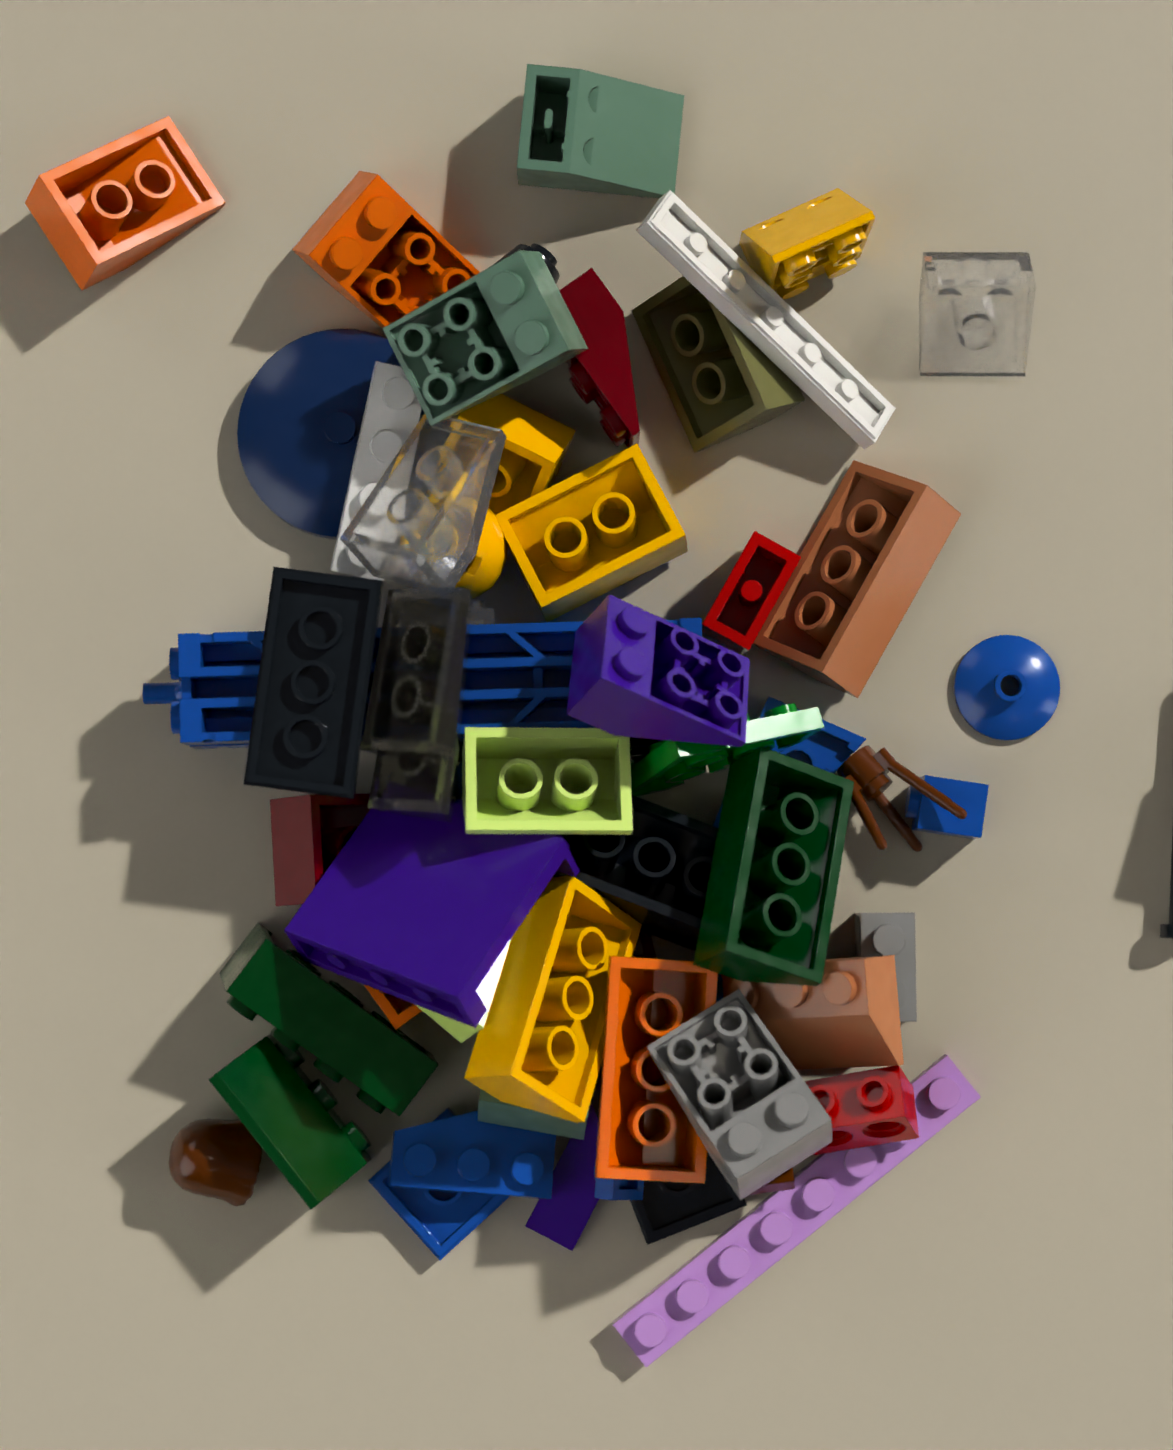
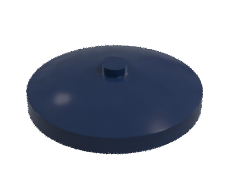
M330 329L303 336L287 344L270 357L259 369L245 393L240 408L237 428L238 449L244 472L252 488L264 504L281 520L304 533L326 539H337L375 361L401 367L388 339L383 336L357 329ZM421 409L396 526L415 513L430 496L429 494L434 486L435 477L449 441L448 420L431 426L423 409Z

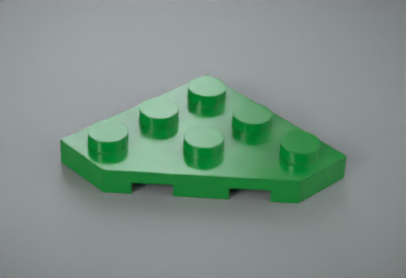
M786 704L772 708L764 713V718L750 720L747 713L746 743L742 747L668 740L654 743L648 747L649 754L630 760L632 795L636 797L685 784L684 780L705 773L707 771L705 766H708L710 773L729 768L731 763L761 746L773 749L775 747V740L778 749H784L801 743L824 728L819 708L814 707L798 711L796 704Z

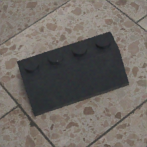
M632 795V835L560 834L569 843V850L580 871L576 876L577 879L642 924L641 931L696 951L718 832L717 827ZM556 871L553 877L564 876L567 874Z

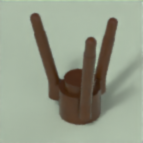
M869 745L864 746L845 760L837 770L839 776L854 781L851 800L879 850L886 849L887 842L865 799L868 802L875 801L915 852L922 850L921 842L883 794L893 782L887 775L889 771L957 818L965 819L967 817L965 809L897 762L885 747L875 753Z

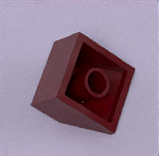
M382 793L355 794V799L318 794L270 799L276 906L302 905Z

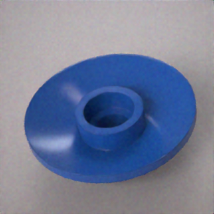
M1000 635L981 641L963 657L955 674L954 696L961 715L977 732L997 740H1017L1037 732L1052 717L1059 701L1060 680L1054 662L1040 646L1023 637ZM1006 676L1013 677L1018 681L1019 690L1014 696H1008L1001 690V681Z

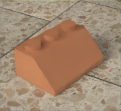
M894 955L826 959L822 984L818 986L746 982L721 974L723 979V998L739 989L796 1070L904 1065Z

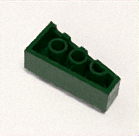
M258 922L220 971L224 988L231 995L226 1002L250 1021H253L258 1014L272 1024L274 1028L270 1034L293 1052H296L302 1046L315 1055L317 1059L313 1065L331 1080L339 1083L345 1077L358 1086L360 1090L356 1096L374 1111L382 1114L387 1107L400 1117L439 1064L433 1055L400 1029L395 1030L393 1025L377 1012L372 1011L370 1014L363 1009L364 1004L338 982L333 980L326 982L320 977L322 973L312 964L303 961L297 951L294 949L284 951L274 944L271 939L273 933Z

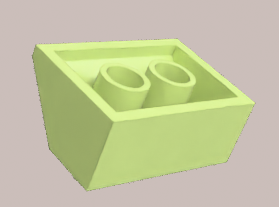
M465 727L462 749L465 834L632 835L630 737L614 736L599 728Z

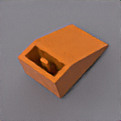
M359 171L292 249L329 285L381 328L388 326L480 273L378 174Z

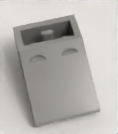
M739 989L646 1046L709 1155L740 1200L833 1142L832 1119Z

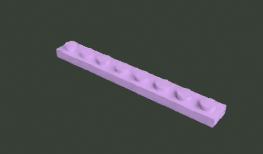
M944 1054L910 1082L914 1090L919 1138L820 1154L794 1175L795 1189L776 1191L770 1194L613 1321L615 1329L645 1367H648L981 1098L948 1055Z

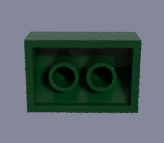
M270 1034L208 1080L306 1205L312 1210L372 1159L366 1152L372 1145L354 1121L351 1120L345 1125L333 1110L338 1101L325 1083L319 1078L312 1083L299 1067L305 1062L299 1050L293 1052Z

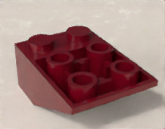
M590 268L559 290L588 347L587 350L566 361L572 376L569 378V381L586 405L593 400L601 410L599 412L602 420L599 421L600 425L616 447L623 443L628 448L636 443L639 446L640 427L624 312L593 268Z

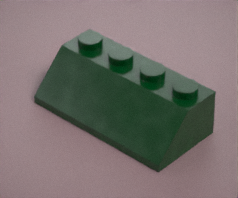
M763 746L730 764L693 965L739 981L818 986L822 984L854 781Z

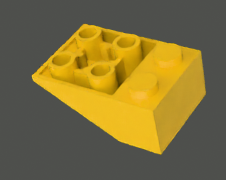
M836 188L743 230L739 245L750 268L783 300H786L808 289V280L824 273L827 274L829 279L835 278L857 266L855 259L861 256L875 221V216L866 206L841 189Z

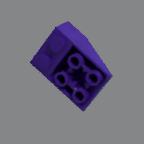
M609 594L575 631L567 715L614 736L742 747L746 743L750 659Z

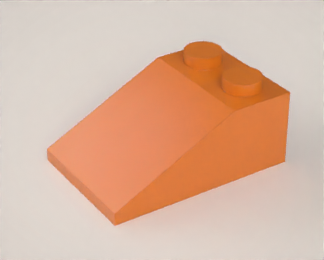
M167 116L40 174L25 204L80 289L84 290L132 266L221 209L225 205V201L170 116Z

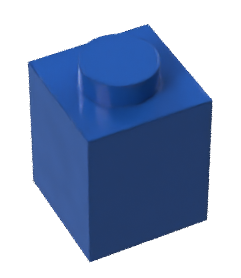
M927 775L920 777L967 811L965 819L957 818L918 790L909 786L905 803V817L913 818L911 830L968 839H979L982 837L989 785Z

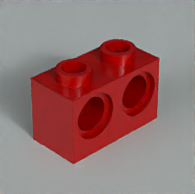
M899 1065L805 1081L832 1119L833 1142L814 1153V1155L919 1138L913 1086Z

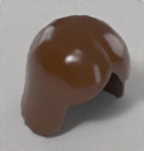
M240 1119L197 1120L183 1127L175 1136L169 1154L170 1174L183 1190L206 1197L221 1199L233 1206H241L253 1194L262 1158V1147Z

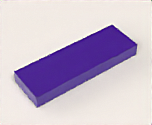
M599 1083L597 1086L599 1094L601 1089V1083ZM590 1103L584 1140L570 1138L553 1171L551 1199H539L525 1225L573 1251L599 1201L598 1198H594L596 1184L594 1166L597 1151L598 1118L592 1103Z

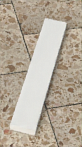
M671 190L660 197L636 231L863 449L874 444L896 408Z

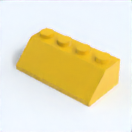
M570 875L552 877L511 938L484 1028L478 1032L464 1079L501 1102L576 1123L585 1122L603 1058L609 956L633 957L642 924L576 877Z

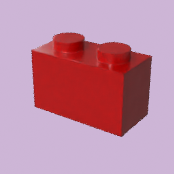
M754 531L704 619L702 632L746 656L799 563L801 556Z

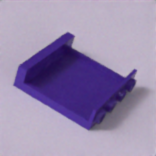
M390 781L284 931L303 961L476 1028L487 1012V1008L477 993V989L556 871L576 877L580 871L569 850V843L560 834H465L463 800L457 799L453 802L436 796L423 786L414 785L409 787Z

